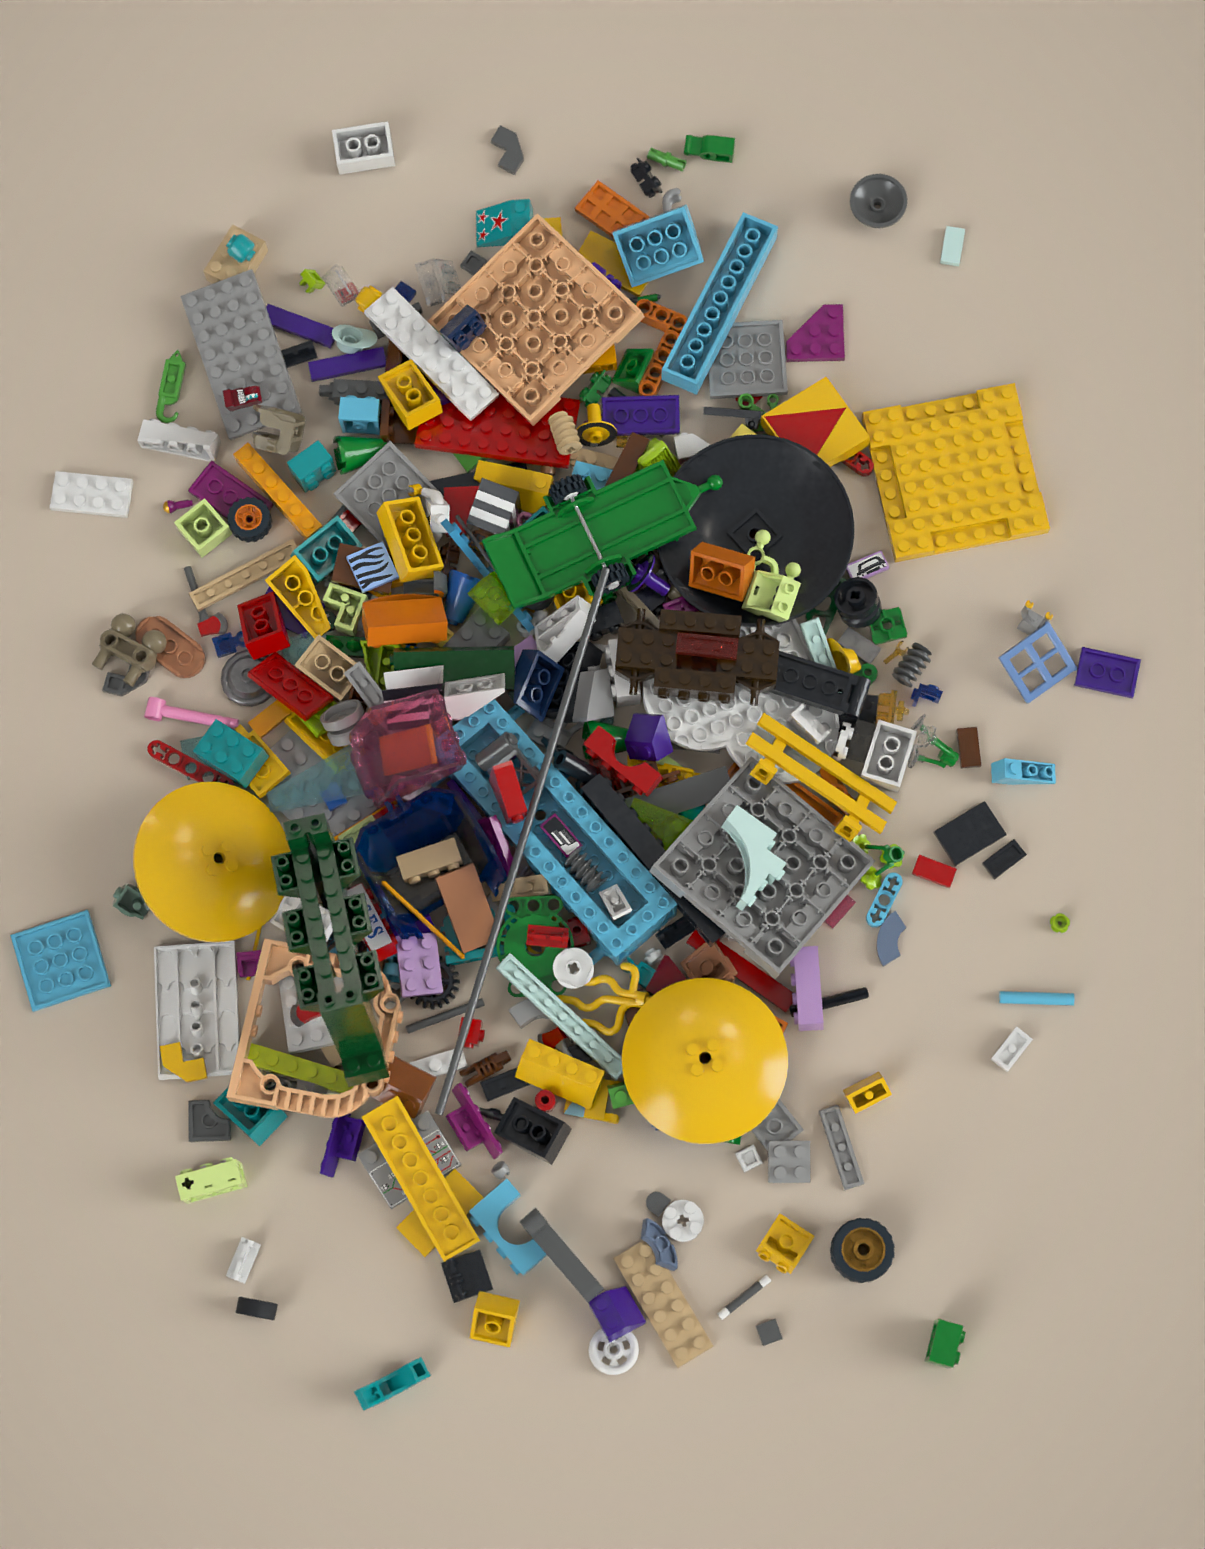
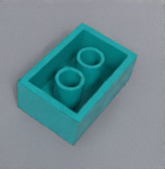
M337 515L294 549L290 557L292 558L295 555L307 568L312 582L316 586L334 571L340 543L360 548L363 545Z
M215 719L193 750L200 760L244 788H247L269 757L263 748Z

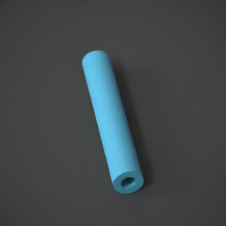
M999 992V1003L1074 1006L1075 1000L1074 993Z

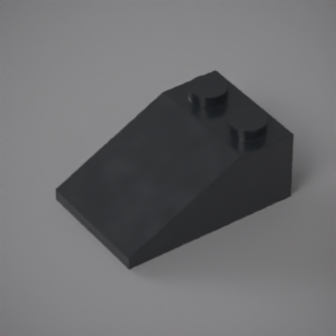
M513 1097L494 1133L552 1165L572 1128L564 1121Z

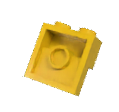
M779 1213L756 1251L763 1261L768 1262L770 1260L775 1263L778 1271L791 1274L815 1236Z

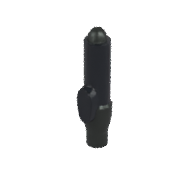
M479 1108L481 1115L489 1119L501 1121L504 1115L495 1108Z

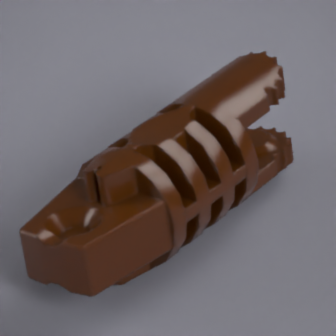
M507 1050L500 1054L495 1052L459 1071V1074L464 1077L477 1071V1075L465 1082L468 1088L504 1069L503 1065L510 1062L511 1057Z

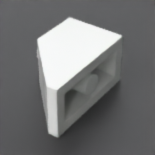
M680 433L673 438L676 458L680 465L684 464L700 450L711 445L693 433Z

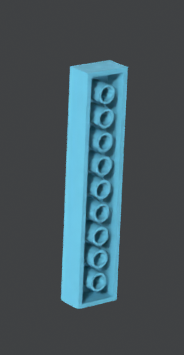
M744 212L742 213L661 370L663 381L697 395L777 239L778 226Z

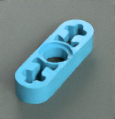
M889 873L885 877L866 916V922L869 926L877 928L883 924L903 883L902 877L898 873ZM896 878L898 886L894 885L891 892L887 891L890 885L888 879ZM881 895H887L890 898L888 905H881L878 899ZM879 908L881 909V912L878 918L881 919V921L877 920L874 923L872 922V917H870V915H875L877 909Z

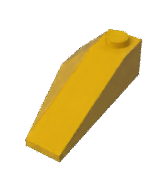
M295 555L265 579V582L314 639L318 635L323 636L331 629L310 574Z

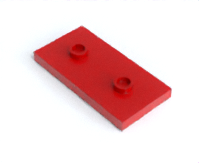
M274 652L248 671L247 677L305 722L333 701V696L277 652Z

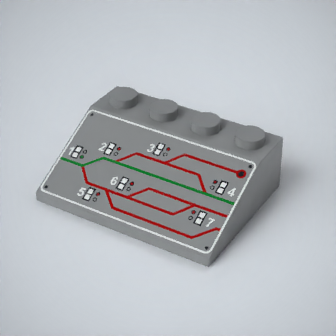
M428 1110L412 1120L443 1176L461 1166L460 1161ZM376 1143L357 1154L391 1210L408 1199Z

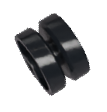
M854 577L843 581L837 587L834 601L843 623L853 628H864L873 624L879 618L882 611L881 601L877 589L871 581L862 577Z

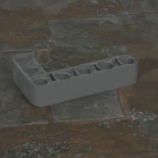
M536 1208L519 1221L588 1303L604 1290L601 1284Z

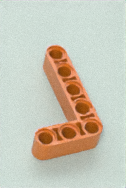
M641 299L636 303V306L640 310L647 309L648 312L643 313L645 317L640 322L661 330L664 334L640 382L639 396H657L663 383L661 370L666 360L661 361L659 357L666 356L668 358L675 343L668 344L667 341H677L683 327L677 328L674 325L677 323L685 325L687 318L674 310L647 299ZM664 316L666 319L658 320L657 317ZM656 372L659 373L660 376L652 377L651 374ZM650 389L652 393L645 394L643 390Z

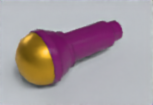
M167 500L163 504V509L166 513L171 514L177 509L193 506V501L182 500L175 502Z

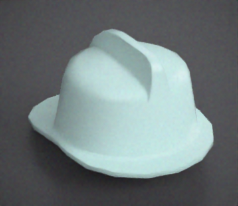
M346 324L338 325L332 330V336L336 341L338 349L347 354H354L362 351L363 348H369L375 345L378 339L377 335L371 330Z

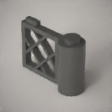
M504 732L476 754L475 761L482 770L487 771L490 775L492 766L510 761L516 755L521 761L520 768H514L515 771L520 772L519 785L522 795H524L536 785L540 770L536 765L533 767L519 750L516 736L512 733ZM524 773L531 774L535 781L532 784L524 783Z

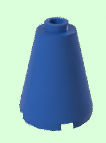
M450 570L448 593L445 601V614L448 623L457 626L458 623L462 624L485 589L487 582L456 570Z

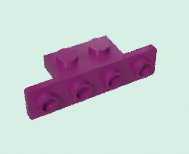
M460 1082L452 1089V1092L461 1107L447 1114L446 1119L466 1152L484 1143L488 1152L495 1160L503 1153L502 1146L491 1133L490 1125L480 1115L479 1107L471 1100L468 1089L463 1087Z

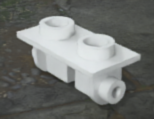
M242 1237L226 1276L245 1284L261 1244Z

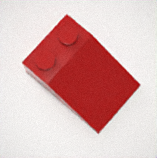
M274 591L237 605L244 643L253 660L290 647L288 633Z

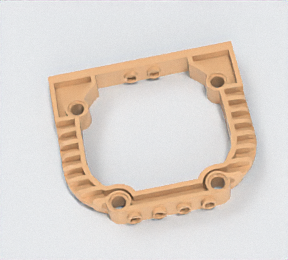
M264 938L226 1097L232 1102L324 1118L348 1115L364 1105L370 1096L376 1097L382 1093L385 1083L389 1082L390 1071H388V1078L376 1080L378 1085L374 1089L368 1088V1083L355 1085L354 1088L340 1094H320L284 1087L276 1075H263L255 1066L253 1060L248 1059L252 1038L256 1037L258 1025H256L257 1017H261L263 1006L260 1004L265 984L274 985L288 976L294 978L292 969H294L296 964H303L304 967L313 965L311 955L289 952L287 942ZM329 952L330 961L337 977L342 978L338 954ZM381 971L385 990L374 997L373 1006L377 1017L380 1019L378 1030L382 1039L388 1067L389 1063H393L395 1051H392L393 1044L398 1042L399 1031L396 1030L398 1023H402L404 1012L401 1011V1003L398 996L392 993L391 986ZM389 1001L396 1003L392 1009H387L385 1005ZM269 1082L276 1083V1087L273 1090H266V1085Z

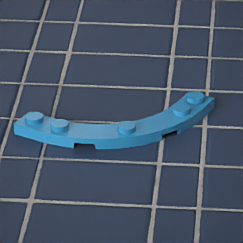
M447 518L440 524L528 632L533 630L535 627L530 622L533 618L526 610L521 611L524 607L513 610L504 589L494 578L497 574L490 566L486 568L468 546L471 542L464 533L459 534L462 530L455 522L451 524Z

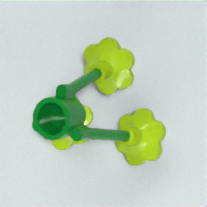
M865 834L856 835L852 840L867 854L869 849L882 851L879 859L885 865L879 870L871 866L860 879L867 889L872 890L881 887V873L887 869H892L894 866L900 867L902 865L905 852L898 845H870V841L867 840Z

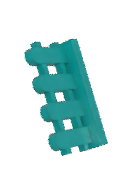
M507 904V909L510 912H515L514 906ZM490 908L493 918L495 919V911L492 908ZM505 912L503 920L506 922L511 916ZM446 916L443 920L444 926H441L440 930L445 932L446 938L461 951L450 918ZM515 918L511 920V922L513 923L517 921V919ZM507 924L506 930L508 931L510 926ZM497 940L491 958L498 957L496 949ZM500 941V953L502 955L504 954V944L501 945ZM446 946L444 951L449 952V956H445L446 964L449 967L453 964L460 965L480 961L483 958L485 948L481 949L479 947L464 953L465 959H461Z

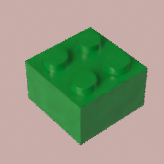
M941 1319L934 1320L924 1362L946 1368H953L954 1365H958L961 1352H958L959 1344H963L966 1331H962L963 1325Z

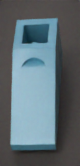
M1007 758L991 763L992 783L1007 785L1056 783L1055 764Z

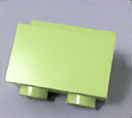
M761 570L754 571V576L746 593L742 609L758 616L763 615L777 622L786 621L789 619L801 583L784 575Z

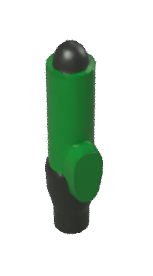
M656 293L646 296L633 297L629 300L636 305V303L641 299H647L649 301L655 302L658 301L661 298V296Z

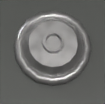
M245 650L236 653L227 660L222 669L221 685L223 692L231 701L241 706L253 707L263 704L272 697L271 694L247 677L248 671L269 657L268 655L253 660L249 651Z

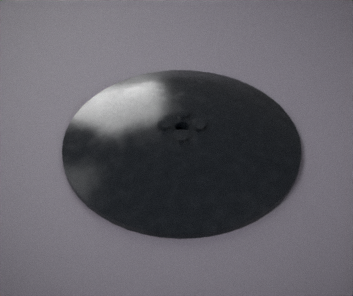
M761 434L741 435L723 439L700 450L686 461L673 477L697 486L706 483L711 475H718L723 481V485L719 490L709 489L701 493L689 511L697 530L680 537L677 542L673 540L658 547L660 560L666 575L679 594L688 603L703 613L741 616V626L757 627V619H761V626L762 619H765V627L786 623L801 617L822 603L840 582L850 561L854 543V517L851 503L843 484L826 462L811 450L798 443L776 436ZM753 530H767L770 533L771 539L768 544L764 545L763 550L766 556L773 558L777 562L779 574L787 576L785 568L791 562H796L801 567V573L794 578L795 581L801 584L789 619L777 622L763 615L758 616L742 609L744 600L741 602L690 587L691 550L701 542L747 554L749 549L755 547L757 543L754 539L750 538V532ZM751 552L750 555L755 557V561L761 559L760 552ZM764 563L757 565L755 571L761 570L771 573L770 566Z

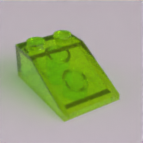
M495 571L481 579L467 593L498 626L516 610H513Z

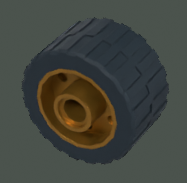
M856 1218L842 1225L832 1238L830 1248L831 1261L836 1271L844 1278L849 1279V1281L858 1283L871 1282L884 1275L889 1267H891L895 1256V1245L891 1234L880 1222L870 1218ZM859 1245H863L867 1249L865 1256L858 1253L857 1248Z

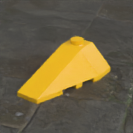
M478 460L474 480L479 483L484 478L518 491L520 494L521 510L531 514L536 513L542 506L547 508L543 497L546 495L550 496L549 488H551L554 481L552 475Z

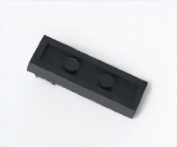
M704 407L703 414L745 418L746 427L758 430L764 411Z

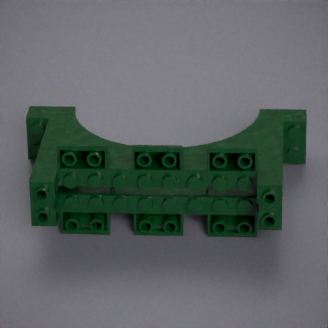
M325 813L283 822L286 840L291 852L271 856L277 893L280 896L300 898L302 908L281 912L288 950L293 953L309 954L312 956L313 965L292 969L300 1010L320 1012L341 1058L345 1080L349 1087L388 1078L389 1072L383 1043L370 1003L371 999L385 990L376 950L358 954L356 945L373 932L365 893L347 896V889L351 888L350 884L361 876L353 837L335 841ZM323 881L343 979L344 987L338 993L334 977H337L330 961L319 904H322V901L315 886V883Z

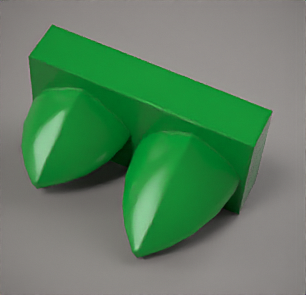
M326 635V640L348 657L364 658L360 640L366 641L365 637Z

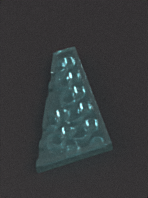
M374 730L362 739L348 745L267 792L270 812L275 813L387 790L378 730Z

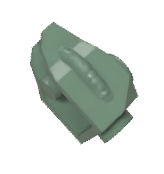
M126 883L122 888L119 886L115 891L113 906L126 916L138 917L143 920L149 911V907L144 901L139 888Z

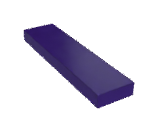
M267 304L266 309L274 328L309 341L312 340V342L330 349L332 348L335 341L332 336L334 328Z
M378 347L354 354H345L308 362L311 380L316 382L383 368L386 366L384 348Z

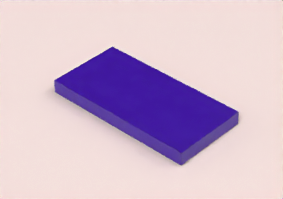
M679 395L602 397V421L615 426L617 436H630L632 432L638 435L680 434Z

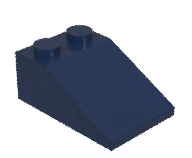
M523 649L515 667L514 704L540 722H543L565 668L539 650Z

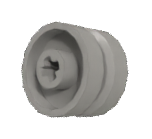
M351 699L337 703L328 708L320 717V721L324 729L328 731L327 736L333 746L340 747L352 744L362 739L371 730V724L368 717L364 715V708L359 700Z

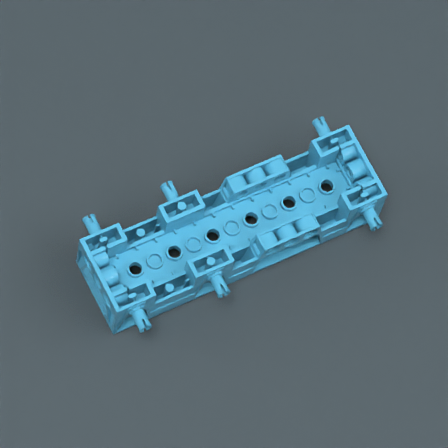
M493 699L470 716L464 717V719L460 720L435 741L437 761L440 766L426 780L433 788H436L447 777L452 780L454 779L460 788L462 787L484 811L486 817L497 816V819L501 822L504 837L508 840L511 847L515 846L516 848L525 818L516 824L512 822L506 824L489 782L490 775L478 766L475 761V755L504 732L512 733L516 736L519 750L533 767L536 765L540 770L545 755L515 722L525 711L515 704L506 712ZM517 757L512 762L514 767L520 768L521 761ZM551 763L536 812H545L546 818L538 821L534 817L523 857L535 875L542 874L550 883L552 894L561 898L564 908L569 913L573 912L590 931L591 937L597 943V947L589 953V956L593 958V966L604 956H608L618 966L627 956L629 957L677 915V903L566 780L569 775L554 768ZM515 771V772H516V775H517V778H518V781H519V779H520V772ZM524 773L523 782L532 784L535 779L531 774ZM535 786L523 795L527 811ZM553 813L563 821L583 845L579 854L587 853L585 861L592 859L593 861L590 866L598 865L596 871H603L601 879L608 877L596 890L587 893L585 891L587 885L582 887L580 885L581 880H575L576 874H570V868L564 867L567 858L564 857L556 845L550 841L539 827ZM617 884L629 903L632 912L612 921L599 892Z

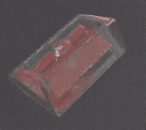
M334 265L322 276L342 307L354 301L359 294V290L341 265Z

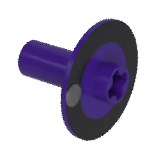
M648 554L634 567L637 574L632 582L626 586L627 591L634 592L644 583L661 596H665L668 593L671 585L651 572L655 564L654 555Z

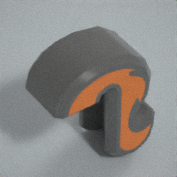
M434 571V578L403 582V594H425L438 596L443 599L448 593V578L440 571Z

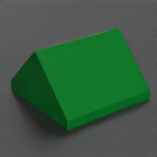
M627 349L611 382L639 394L640 382L651 362L654 350Z

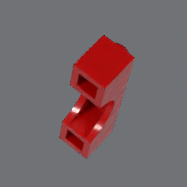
M598 725L583 743L587 749L585 752L593 759L598 757L602 760L601 765L608 771L613 769L617 772L616 777L623 783L628 781L632 784V790L638 795L644 794L648 797L663 779L662 775L646 762L638 766L621 764L615 757L617 741Z

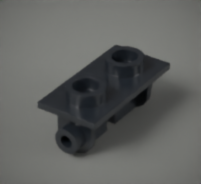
M636 158L639 163H634L630 166L631 173L638 183L643 179L645 180L639 184L645 196L652 198L655 196L656 191L663 193L660 188L662 185L660 180L650 172L652 170L650 164L646 160L642 161Z
M312 340L281 350L287 368L318 358Z
M683 916L666 928L658 930L655 936L666 950L694 932L695 928Z

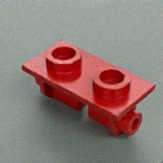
M528 924L526 945L567 948L569 928Z

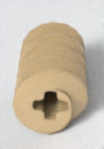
M564 411L550 416L548 423L558 452L561 455H568L579 451L582 448V444L579 442L580 438L577 435L578 432L575 429L573 417L568 416V413Z

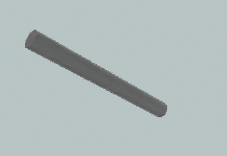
M483 998L478 999L476 1009L485 1006ZM468 1003L407 1025L408 1034L466 1013Z

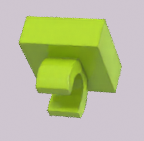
M304 269L300 274L303 277L299 283L300 286L308 284L306 293H312L315 289H322L326 284L315 270Z

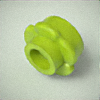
M1062 913L1052 916L1050 919L1051 929L1054 932H1066L1070 925L1069 918Z

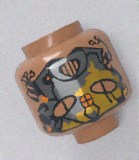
M482 528L473 530L472 534L486 552L482 540L494 534ZM469 538L471 543L468 546L480 558L482 553L472 539Z

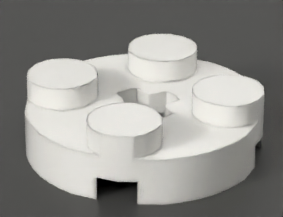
M843 722L842 726L846 727V729H841L835 748V753H838V756H833V759L837 762H840L841 759H846L848 747H845L846 741L851 740L854 728H851V724Z
M571 947L565 948L556 956L553 963L554 976L562 986L575 989L582 987L591 980L594 966L592 958L586 951L581 948ZM573 962H576L579 971H574L572 974L567 967L569 964L572 965Z
M677 1200L665 1209L662 1224L664 1231L669 1237L679 1242H688L695 1239L701 1232L704 1218L701 1209L694 1202ZM680 1215H684L685 1218L689 1219L685 1227L677 1223Z

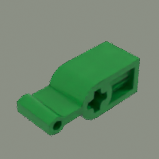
M686 135L684 155H695L705 160L732 163L735 138L705 135L703 137Z

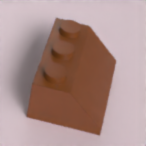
M394 1056L393 1063H389L388 1071H390L389 1082L385 1083L380 1095L372 1098L385 1103L398 1095L408 1115L415 1119L421 1113L437 1077ZM369 1082L367 1087L374 1089L377 1087L378 1082Z

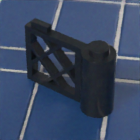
M543 736L541 742L547 748L550 739ZM559 744L556 745L553 755L555 757L553 761L554 768L584 784H587L597 776L595 766L578 758L574 752Z

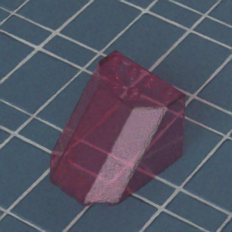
M437 688L370 707L349 733V741L352 745V752H350L352 764L365 797L368 800L372 799L377 808L383 807L461 770L467 764L466 754L459 745V736L452 727L451 716L446 712L444 698L439 694Z

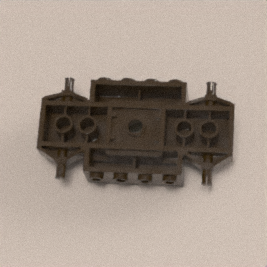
M638 608L637 619L634 622L619 627L615 674L629 681L630 695H633V688L634 695H637L640 682L654 678V695H657L658 698L668 699L671 696L684 701L694 698L699 702L716 700L720 704H729L734 702L735 685L750 692V705L753 706L755 698L754 706H758L760 693L776 688L780 641L764 631L765 619H762L761 626V619H757V629L755 632L740 637L741 616L661 609L659 630L644 621L646 609L642 608L641 614V608ZM699 654L703 657V661L701 663H694L691 659L692 656Z

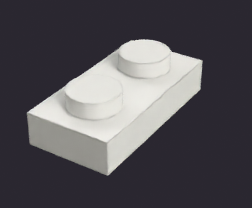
M1016 1027L991 1060L1008 1072L1033 1039Z

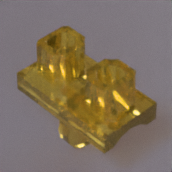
M891 690V693L879 694L878 705L888 706V712L877 711L876 723H878V720L894 724L895 714L897 715V721H903V715L909 714V709L904 707V701H899L898 707H896L897 690Z

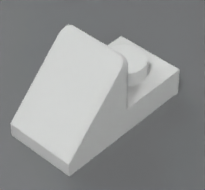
M617 884L599 892L612 921L632 912L629 903Z

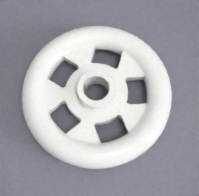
M599 1329L593 1335L589 1344L591 1362L599 1371L609 1375H618L628 1371L635 1364L639 1354L638 1341L632 1332L609 1343L602 1329ZM628 1340L630 1349L624 1350L622 1342ZM599 1341L605 1343L603 1351L597 1350ZM612 1347L618 1348L617 1353L612 1354L610 1352V1349ZM624 1355L627 1360L619 1365L617 1360ZM604 1356L607 1359L612 1360L609 1365H606L601 1361Z

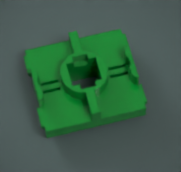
M899 607L888 610L882 609L879 618L869 625L872 641L875 645L907 638V630ZM891 623V628L883 629L882 624Z

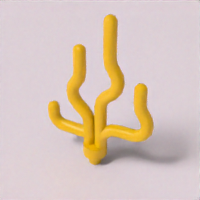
M627 962L621 963L620 968L631 972L629 990L621 988L617 981L609 975H598L591 978L584 985L596 986L600 983H607L619 996L602 995L592 1003L585 1004L579 998L573 996L556 995L563 1003L572 1004L584 1012L594 1011L604 1003L620 1005L616 1013L615 1023L610 1028L605 1027L596 1020L582 1019L590 1028H594L606 1036L614 1035L621 1030L624 1015L628 1008H641L651 998L648 992L637 991L639 970L634 964Z

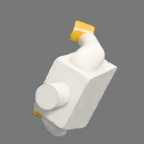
M420 484L409 485L414 490V492L408 493L410 497L422 496L421 503L435 542H438L443 533H448L440 523L446 518L449 521V504L443 499L442 493L437 490L425 487L422 489Z

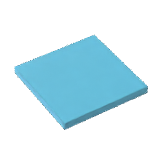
M89 910L10 935L33 1012L111 987Z

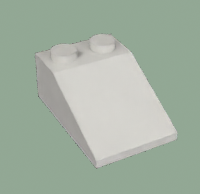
M505 674L445 682L444 699L448 719L462 720L504 693Z

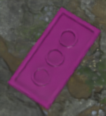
M212 460L188 489V492L200 501L205 498L214 510L226 519H228L227 514H229L230 507L241 498L255 497L258 500H262L267 505L269 511L273 507L271 501ZM247 518V522L253 521V519Z

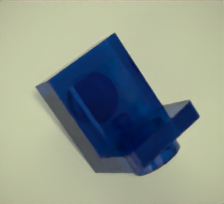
M920 683L919 688H914L910 699L914 700L912 706L916 707L919 697L939 703L943 691L939 690V687L929 684L927 686Z

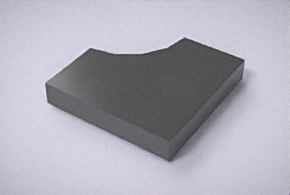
M210 1100L188 1101L189 1142L231 1141V1120L216 1115L211 1108Z

